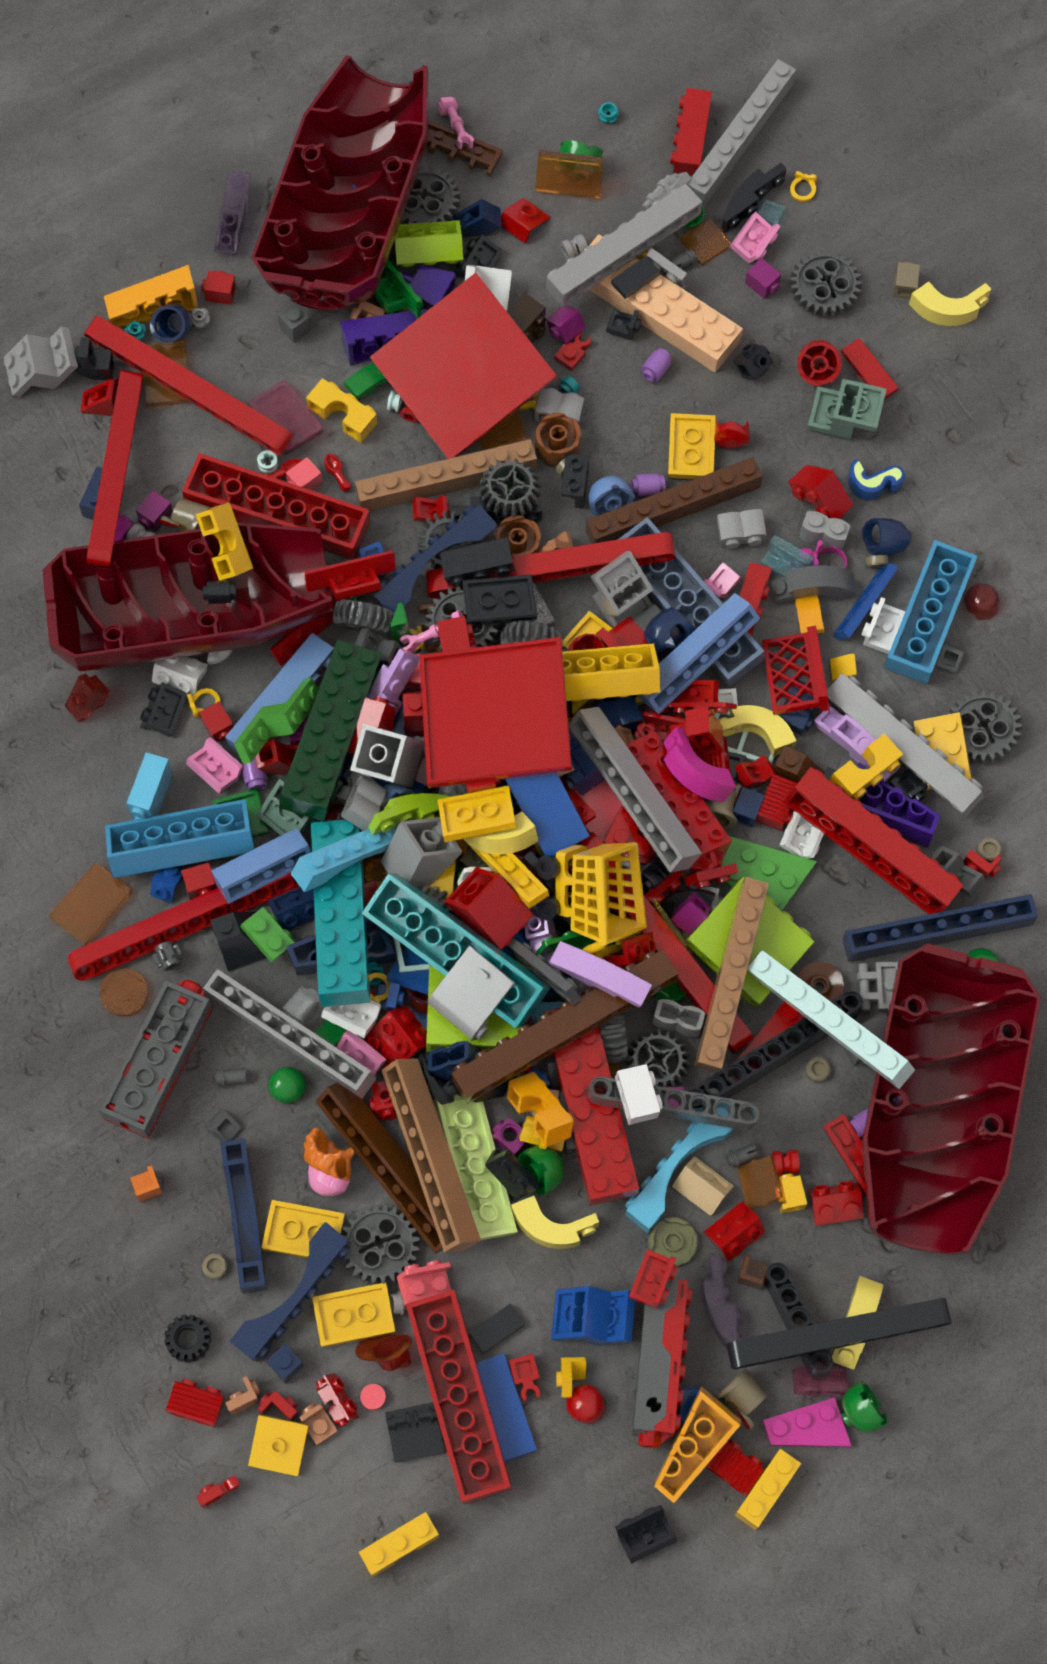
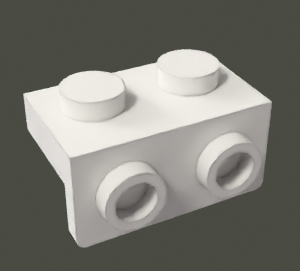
M881 597L879 604L874 603L869 615L873 617L871 624L866 622L862 636H865L863 645L889 654L905 611L884 604L885 598Z
M189 657L159 660L154 663L152 682L156 684L164 682L193 696L197 692L198 683L207 672L208 664Z
M793 811V816L787 825L779 846L793 855L807 859L814 858L819 851V844L824 834Z
M371 1000V1003L330 1006L323 1009L321 1017L355 1035L365 1038L376 1024L381 1005Z

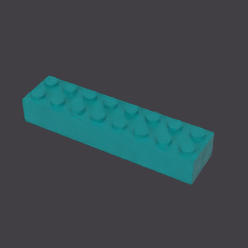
M346 819L311 822L312 852L362 831ZM363 860L344 869L323 885L314 888L318 995L322 1007L371 1003L366 916L362 914L366 907Z
M388 873L362 912L364 916L445 976L465 950L472 946L515 982L493 1011L515 1028L524 1027L551 988L397 873Z

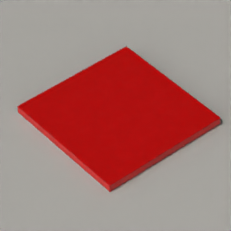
M476 272L370 356L448 459L458 457L558 378Z
M561 637L419 655L428 788L572 770Z

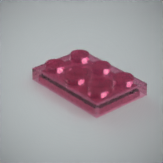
M286 379L248 401L249 407L284 427L293 435L292 440L283 451L285 455L323 433L321 425Z

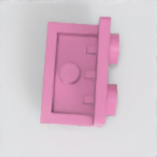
M755 212L747 220L729 247L748 264L756 259L759 261L766 254L767 250L765 248L767 245L773 243L777 238L778 234L776 232L780 225L776 223L771 226Z
M211 737L206 739L202 749L191 755L186 761V765L219 794L238 781L243 769L242 764Z
M350 1031L344 1033L336 1047L371 1070L375 1078L387 1060L358 1035Z

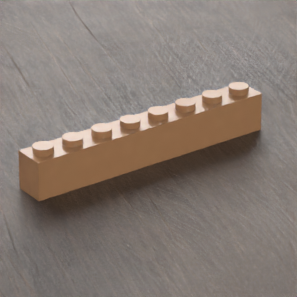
M529 439L355 481L359 506L373 511L410 502L416 496L427 498L480 485L484 471H489L490 464L496 466L497 460L503 464L506 458L509 459V462H514V459L517 458L518 464L525 461L527 467L533 466L534 471H536L537 458L532 441Z
M745 877L741 883L694 1067L715 1073L722 1069L769 886L767 882Z
M396 1059L383 1068L382 1073L444 1253L465 1251L480 1242L481 1238L419 1060Z

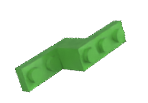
M312 677L303 679L286 703L263 706L234 743L243 764L251 763L269 738L290 735L296 732L312 710L319 691Z

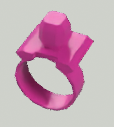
M821 540L817 542L815 551L809 548L800 550L799 560L808 564L812 562L813 566L819 565L817 557L822 553H837L842 557L845 565L844 568L846 569L847 558L844 552L836 547L822 548L823 542Z

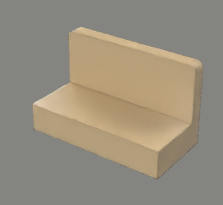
M694 1156L684 1167L672 1187L708 1215H712L722 1200L730 1193L734 1185Z

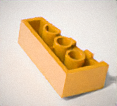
M189 265L104 296L110 323L118 328H124L126 325H130L132 321H139L140 324L150 322L153 314L166 304H180L188 309L189 312L194 308H198Z
M702 1386L655 1480L654 1487L673 1503L677 1501L741 1424V1419Z

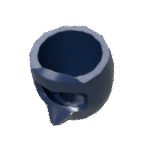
M166 304L153 314L150 329L153 337L165 343L176 342L187 337L191 331L193 320L189 310L180 304Z
M873 518L868 520L862 528L863 540L867 551L872 555H887L889 557L899 554L907 549L912 539V533L901 521L895 519ZM876 524L880 531L879 543L874 542L872 538V530Z
M670 607L651 619L644 631V638L647 644L654 643L657 652H667L678 647L695 631V628L680 612ZM677 625H680L685 630V633Z

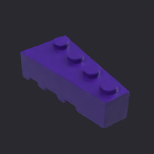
M421 309L422 315L427 312V309ZM408 311L340 321L342 344L349 365L352 366L372 360L370 356L417 320L415 315Z
M861 763L857 766L860 769H866V766ZM884 778L876 786L869 785L866 788L867 792L858 801L864 805L867 811L878 815L889 828L899 831L902 838L929 847L941 815L918 800H912L903 794L904 791L900 788H894L883 781Z

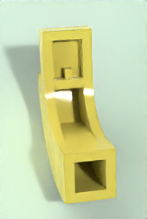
M927 282L912 293L909 305L921 317L932 323L943 326L963 325L977 318L979 309L984 307L989 301L991 288L985 283L969 295L955 299L942 295L930 282Z
M753 705L737 706V709H731L729 719L724 717L718 720L723 726V735L725 737L745 731L759 735L766 742L772 757L780 755L784 746L792 749L795 748L796 739L788 724L779 715H773V711Z
M523 812L515 815V829L465 838L464 841L481 852L501 855L526 849L538 842L535 825Z
M535 1196L511 1205L513 1216L524 1234L534 1242L548 1248L568 1249L579 1246L580 1239L578 1235L582 1234V1237L589 1236L596 1232L595 1228L599 1227L596 1213L569 1224L554 1223L542 1214Z
M859 1276L846 1318L876 1312L883 1284ZM865 1343L834 1349L832 1353L833 1362L854 1370Z

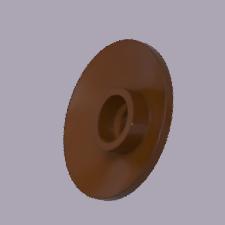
M825 962L810 963L803 967L797 976L814 990H816L815 985H822L823 990L817 992L830 1002L843 994L844 981L842 975L831 964Z

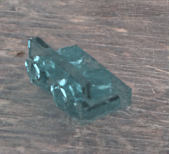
M774 535L769 543L768 552L761 560V564L770 567L772 571L785 577L786 571L812 566L814 558Z

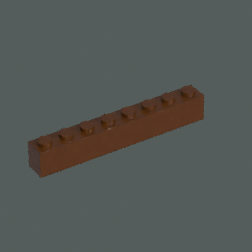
M754 457L588 519L586 521V534L591 544L618 540L646 517L656 527L756 490L761 487L763 475Z
M339 1083L328 1086L315 1102L433 1252L437 1254L443 1251L414 1164L360 1097Z

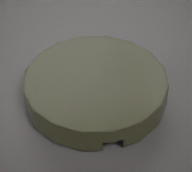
M669 1217L658 1222L652 1228L648 1244L649 1250L668 1258H671V1256L675 1257L674 1265L680 1267L687 1264L694 1257L698 1247L696 1232L687 1221L678 1217Z

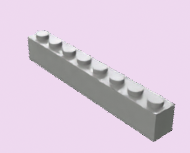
M777 59L687 183L689 188L701 199L704 207L793 86L796 73L795 68Z
M687 184L680 188H674L668 196L658 199L650 208L637 213L635 218L628 223H622L616 231L604 235L598 243L586 247L580 255L571 257L559 269H553L547 276L546 289L562 307L699 216L702 209L701 199Z
M842 673L827 689L828 700L844 714L849 715L874 738L878 739L885 733L903 753L899 761L922 781L926 782L929 787L963 816L967 817L985 797L981 791L983 786L974 778L969 781L964 776L965 771L956 763L953 765L949 764L946 761L948 757L937 748L934 751L928 746L930 744L928 739L922 734L916 736L911 731L913 727L904 719H901V721L897 720L894 717L895 712L885 704L882 707L876 702L878 700L877 696L870 690L864 692L859 687L861 683L852 675L847 677Z
M599 707L579 710L569 723L572 733L669 872L689 869L702 852Z
M217 969L203 987L210 998L361 1099L375 1082L376 1078L371 1070Z

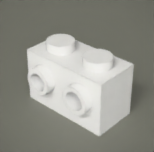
M647 1064L617 1071L615 1080L628 1125L658 1118L660 1109L663 1108L660 1095L655 1094L653 1088L656 1085L655 1077L652 1071H648Z

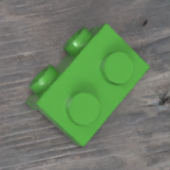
M264 907L240 926L271 963L284 952H288L287 945L294 943L292 935L286 929H282L277 923L274 914L266 911Z

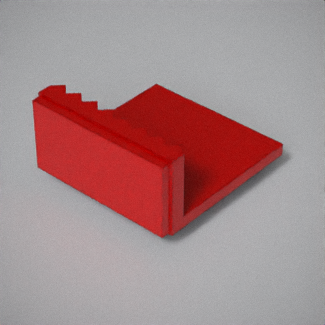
M523 197L503 211L501 227L522 242L527 243L532 230L549 220L550 216Z

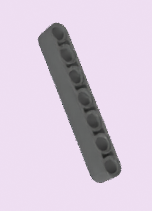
M596 1077L591 1081L587 1094L592 1103L624 1109L614 1078ZM601 1086L605 1089L606 1094L598 1095L593 1088ZM653 1086L655 1094H659L663 1108L660 1109V1116L740 1130L753 1128L760 1116L758 1107L751 1102ZM675 1099L678 1101L679 1107H670L667 1100ZM692 1104H701L704 1111L696 1112L692 1108ZM717 1108H725L728 1116H720L717 1113ZM741 1113H750L753 1117V1120H744L741 1116Z

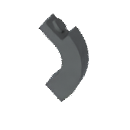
M816 565L786 571L785 577L771 581L773 600L778 605L807 595H825L838 601L856 594L854 573L837 566Z

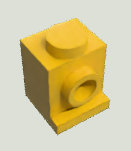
M793 1174L780 1176L779 1187L776 1188L778 1201L783 1202L780 1213L784 1214L805 1209L807 1201L800 1175L795 1177Z

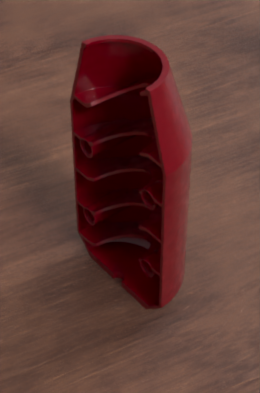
M346 55L303 114L251 256L265 281L275 292L280 295L285 294L289 296L292 302H296L301 306L325 311L338 310L366 301L376 293L427 148L428 66L422 65L420 69L413 71L412 83L395 84L371 76L362 70L351 56Z
M237 523L253 569L224 579L236 582L237 600L221 604H208V600L203 599V586H207V581L219 580L212 558L218 556L220 543L212 534L203 536L201 529L114 541L110 567L86 564L89 545L65 548L42 570L51 650L79 672L263 644L333 611L329 587L308 592L305 583V571L326 566L321 530L317 528Z
M929 943L899 960L882 1041L907 1059L915 1071L900 1089L879 1073H875L862 1137V1153L870 1231L877 1237L896 1245L930 1253L957 1255L970 1251L1009 1174L1041 996L1022 968L985 958H973L968 956L967 953Z

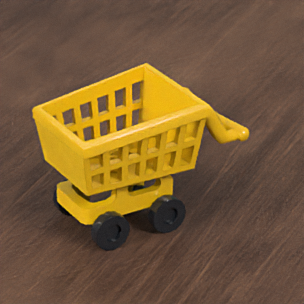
M636 842L602 844L588 850L586 846L577 844L559 850L556 853V858L552 855H544L537 860L536 870L538 875L545 880L555 878V898L549 895L536 904V911L539 917L548 921L556 918L558 915L564 917L571 916V931L597 941L584 947L583 951L603 959L606 955L623 950L622 941L637 936L643 929L647 928L638 844ZM623 852H629V856H622ZM609 861H616V867H609ZM622 861H630V869L622 868ZM568 866L572 868V875L568 872ZM609 872L616 873L617 879H609ZM623 874H631L632 881L623 880ZM609 884L617 885L618 891L609 890ZM624 886L633 887V894L624 893ZM609 896L618 897V903L609 902ZM625 899L634 900L635 907L625 905ZM610 908L618 909L619 916L611 914ZM626 911L636 913V920L626 918ZM615 941V945H614V944H611V945L607 946V944L612 943V942Z

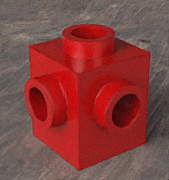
M386 1082L373 1083V1097L369 1098L371 1111L376 1112L379 1120L396 1119L397 1114Z

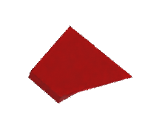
M119 377L114 380H107L84 391L80 412L112 416Z

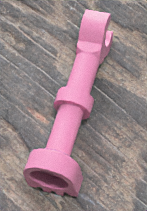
M454 97L440 98L441 102H438L437 106L440 116L449 115L450 125L458 136L457 148L462 149L463 143H467L470 148H473L474 138L465 132L463 120L456 112L458 110L456 99Z
M460 610L452 613V618L464 616ZM431 625L428 630L418 635L402 636L400 641L404 645L409 643L408 646L402 649L413 653L420 643L431 638H438V625Z

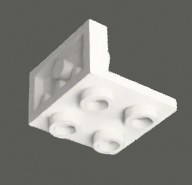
M467 265L465 280L476 272L507 311L512 271Z

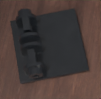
M658 855L640 868L643 894L645 895L650 889H655L667 879L666 876L672 875V872H669Z
M433 1402L385 1412L395 1463L445 1452Z

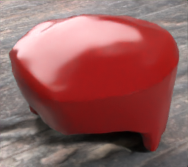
M717 420L714 441L718 446L725 449H737L747 445L750 442L749 422L747 421L746 425L742 426L733 421L719 424V420Z

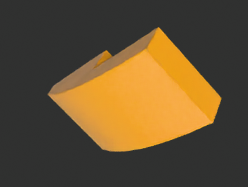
M818 595L796 598L795 602L801 633L808 632L807 627L815 625L817 633H823L824 627Z

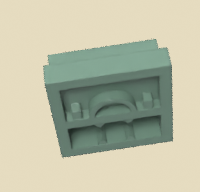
M842 379L840 391L817 387L807 429L850 440L854 427L876 432L887 389L847 379Z
M287 776L279 778L256 816L280 835L295 828L302 834L308 824L318 820L279 808L280 794ZM339 780L333 799L343 785L341 780Z

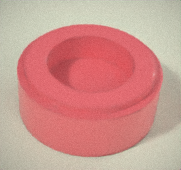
M369 1384L361 1391L360 1399L366 1409L374 1411L384 1405L386 1394L381 1386Z

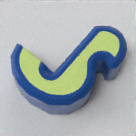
M856 459L851 463L847 479L850 489L857 497L864 500H875L882 495L885 488L890 489L891 494L898 492L903 485L905 472L901 467L893 465L867 477L859 460Z

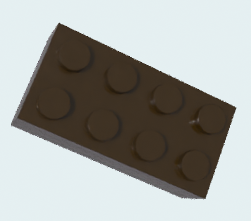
M524 292L507 313L529 341L533 343L536 339H541L546 331V307Z

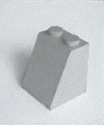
M363 724L350 770L412 788L425 742Z
M440 817L401 821L381 863L387 873H397L415 887L420 886L423 888L424 885H431L461 855L462 850L455 840L444 842Z

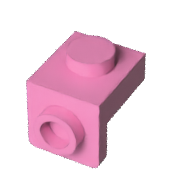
M723 562L709 580L705 579L704 582L716 596L725 598L742 577Z

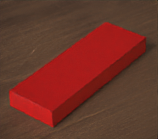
M860 338L841 349V354L865 384L887 389L884 399L898 392V386Z

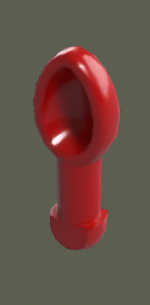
M327 453L324 458L325 469L334 475L340 485L339 488L343 492H348L351 489V483L347 481L342 473L340 459L334 454Z
M298 458L290 459L282 465L281 469L266 475L280 480L286 477L287 471L302 460Z

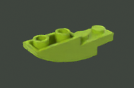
M421 793L389 799L384 810L374 815L368 828L374 835L380 832H389L398 826L401 821L440 817L438 799L453 796Z

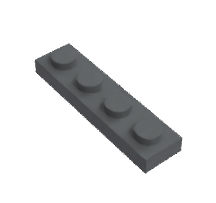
M515 938L512 939L508 947L517 961L548 984L571 1005L574 1006L581 1000L576 992L578 987L570 978H563L558 968L548 966V962L542 955L538 954L536 956L533 954V950L527 943L523 942L521 944Z

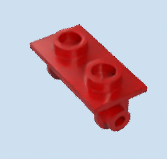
M335 1373L328 1374L316 1382V1390L324 1404L332 1400L334 1402V1405L327 1410L335 1424H338L341 1428L349 1423L348 1420L359 1418L356 1412L357 1407L344 1391L345 1385L340 1377L336 1376Z

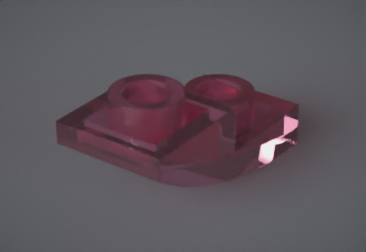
M806 1367L794 1368L792 1370L794 1394L817 1397L824 1393L844 1396L848 1390L846 1368L832 1367L829 1377L823 1381L811 1378ZM816 1367L819 1370L827 1369V1367Z

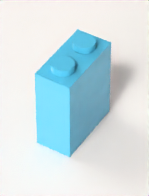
M145 753L126 803L132 820L159 815L173 777L169 759Z

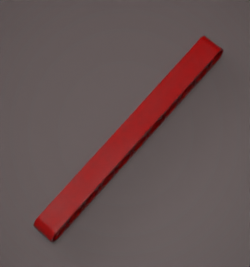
M95 316L83 333L86 338H90L92 343L102 349L111 350L115 357L273 453L281 455L292 440L293 435L284 427L102 317Z
M126 370L120 371L86 564L110 567L143 373Z
M668 532L514 556L516 571L511 572L507 576L531 574L532 582L537 583L593 574L626 551H631L639 566L667 562L675 558L673 535ZM443 568L426 572L428 597L440 598V592L447 595L449 587L453 592L456 591L455 586H448L444 578Z
M591 832L589 837L575 845L586 846L588 850L604 843L594 832ZM609 861V867H616V861ZM609 872V879H617L616 873ZM623 874V880L632 881L628 874ZM609 884V890L618 891L617 885ZM624 886V893L633 894V887ZM643 894L647 928L643 929L640 934L646 932L653 933L656 953L662 949L679 973L676 983L693 1005L705 1012L704 1019L706 1020L715 985ZM609 896L614 903H618V897ZM625 899V905L635 907L634 900ZM626 911V918L636 920V913ZM737 1014L735 1015L727 1046L733 1054L754 1039L750 1030Z
M291 873L229 904L219 888H216L80 947L68 955L67 961L75 979L85 981L155 951V947L163 942L171 941L173 943L212 926L210 921L212 919L232 912H244L300 886Z

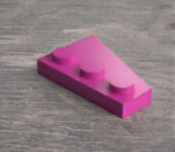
M835 1397L762 1421L770 1446L851 1447Z

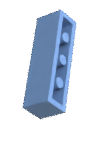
M295 828L211 871L217 887L229 904L291 873L299 857L309 854L311 851L299 830Z

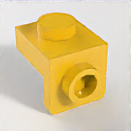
M561 1357V1371H556V1387H561L562 1397H572V1380L586 1379L585 1357Z

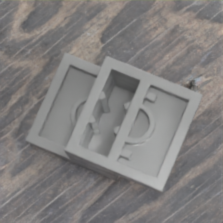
M60 327L50 338L26 334L6 354L4 365L7 370L12 396L21 397L31 386L56 389L78 367L69 328Z
M631 551L624 552L591 576L599 590L592 596L612 628L627 617L635 619L652 606L647 594L654 589Z

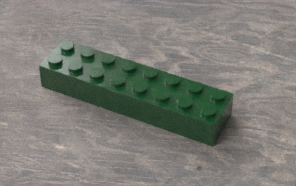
M337 639L282 788L279 808L325 822L349 755L348 751L364 700L369 698L380 668L381 652Z

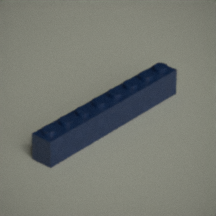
M1029 894L845 931L842 940L847 960L850 962L920 948L927 943L935 945L1031 926L1038 918L1033 896Z

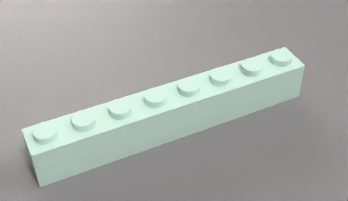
M763 950L748 966L747 970L757 981L898 1089L915 1071L907 1059Z

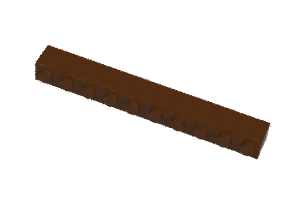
M663 949L657 953L652 951L643 957L644 961L637 965L635 963L629 964L623 969L652 985L645 999L677 981L679 974ZM591 987L581 993V1000L573 1006L566 1001L559 1007L560 1010L557 1012L544 1014L538 1019V1023L533 1026L528 1024L519 1029L516 1036L512 1038L505 1037L497 1042V1047L488 1051L485 1049L475 1056V1060L468 1064L467 1062H462L453 1069L454 1072H452V1081L468 1104L634 1005L618 996L613 997L599 988L593 989Z

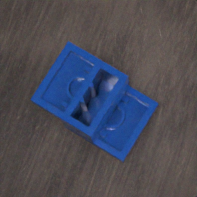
M591 1286L556 1290L551 1339L556 1341L578 1340L595 1345L632 1342L635 1300L629 1298L631 1290L611 1292Z

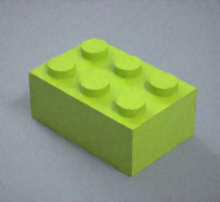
M460 220L400 224L395 237L397 265L401 264L404 267L413 266L414 263L434 265L441 261L453 264L463 260Z

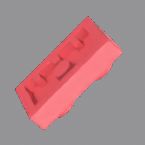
M435 1260L427 1263V1266L419 1267V1264L405 1267V1271L397 1276L404 1306L414 1301L450 1291L451 1287L446 1270L451 1268L450 1262L441 1263V1260Z

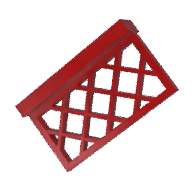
M816 625L807 627L808 632L762 640L773 715L820 707L821 712L830 711ZM805 641L800 650L792 647L796 642ZM779 646L781 650L774 654L768 650V647ZM787 651L795 654L789 661L782 658ZM800 657L807 661L802 668L794 664ZM777 661L784 665L779 672L771 668ZM790 668L797 671L792 678L784 675ZM802 675L810 678L805 685L797 682ZM779 679L787 682L782 689L774 686ZM792 686L800 689L795 696L787 693ZM805 693H808L814 697V700L802 701L800 698ZM782 697L790 700L786 705L777 706L776 704Z

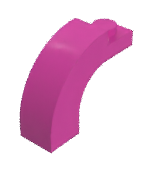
M675 727L663 743L668 753L663 759L675 778L690 791L709 800L724 802L736 788L729 769L711 766L695 754L683 728Z

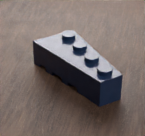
M366 917L368 962H376L377 964L395 962V953L385 930ZM316 935L287 945L288 955L297 976L317 973Z

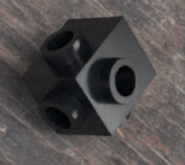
M751 343L744 346L741 352L732 360L742 378L753 380L764 375L767 372V368L773 364L769 356V350L765 346Z

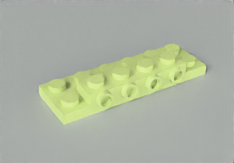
M455 1095L454 1102L441 1105L434 1099L433 1103L481 1240L514 1235L517 1233V1228L507 1190L485 1166L492 1151L495 1150V1145L483 1101L467 1104L464 1098Z

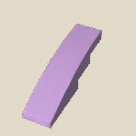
M561 941L549 961V964L584 984L590 987L595 986L613 997L618 996L638 1008L642 1006L652 986L650 983L599 957Z

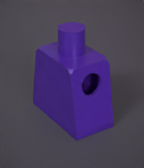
M422 265L415 276L407 272L402 274L403 279L406 283H410L415 294L421 297L423 301V308L421 309H427V311L452 292L455 287V273Z

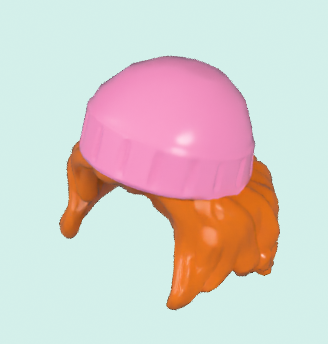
M315 1127L306 1136V1142H304V1160L309 1164V1184L312 1190L322 1196L340 1195L347 1190L350 1183V1165L355 1151L351 1147L346 1150L339 1149L333 1141L328 1139L321 1128Z

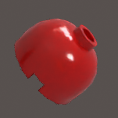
M821 339L805 344L797 358V368L801 378L808 384L822 386V384L833 382L840 374L842 367L841 355L838 349L830 342Z

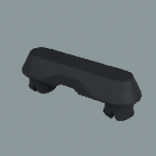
M421 1051L417 1059L419 1060L425 1081L434 1097L441 1105L454 1102V1096L459 1093L456 1085L450 1080L444 1084L438 1076L428 1070V1054L430 1052Z

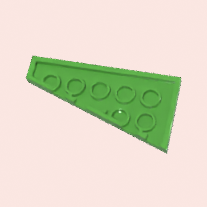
M729 836L732 842L722 860L721 867L736 863L738 873L730 876L731 880L723 884L732 889L736 885L735 883L742 877L767 882L769 886L766 895L775 901V906L780 911H783L817 861Z

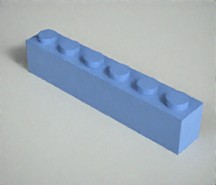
M734 593L659 663L660 693H653L651 695L639 694L641 700L659 714L760 619L752 605Z
M311 633L226 735L227 746L237 752L234 743L263 706L286 703L305 678L312 677L315 685H317L321 679V674L327 669L334 648Z

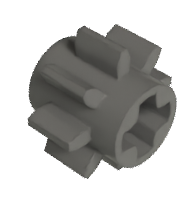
M171 941L163 942L156 946V953L152 955L157 968L163 966L164 971L177 968L181 964L179 959L184 957L179 945L173 946Z

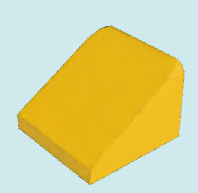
M847 654L830 659L832 682H835L842 673L847 677L852 675L856 678L855 654Z

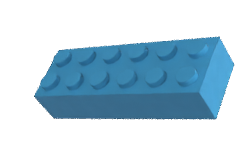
M934 540L884 666L885 669L928 684L976 562L977 555Z
M246 799L105 825L107 858L113 878L245 854L255 849Z

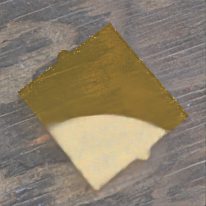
M656 898L651 900L684 947L687 946V942Z

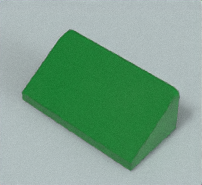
M402 602L398 603L390 625L393 640L399 644H403L400 641L402 636L411 635Z

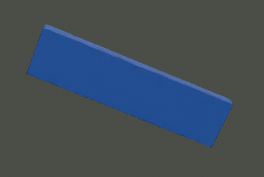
M890 563L879 568L834 632L833 636L840 641L851 637L897 571L898 567L895 564Z

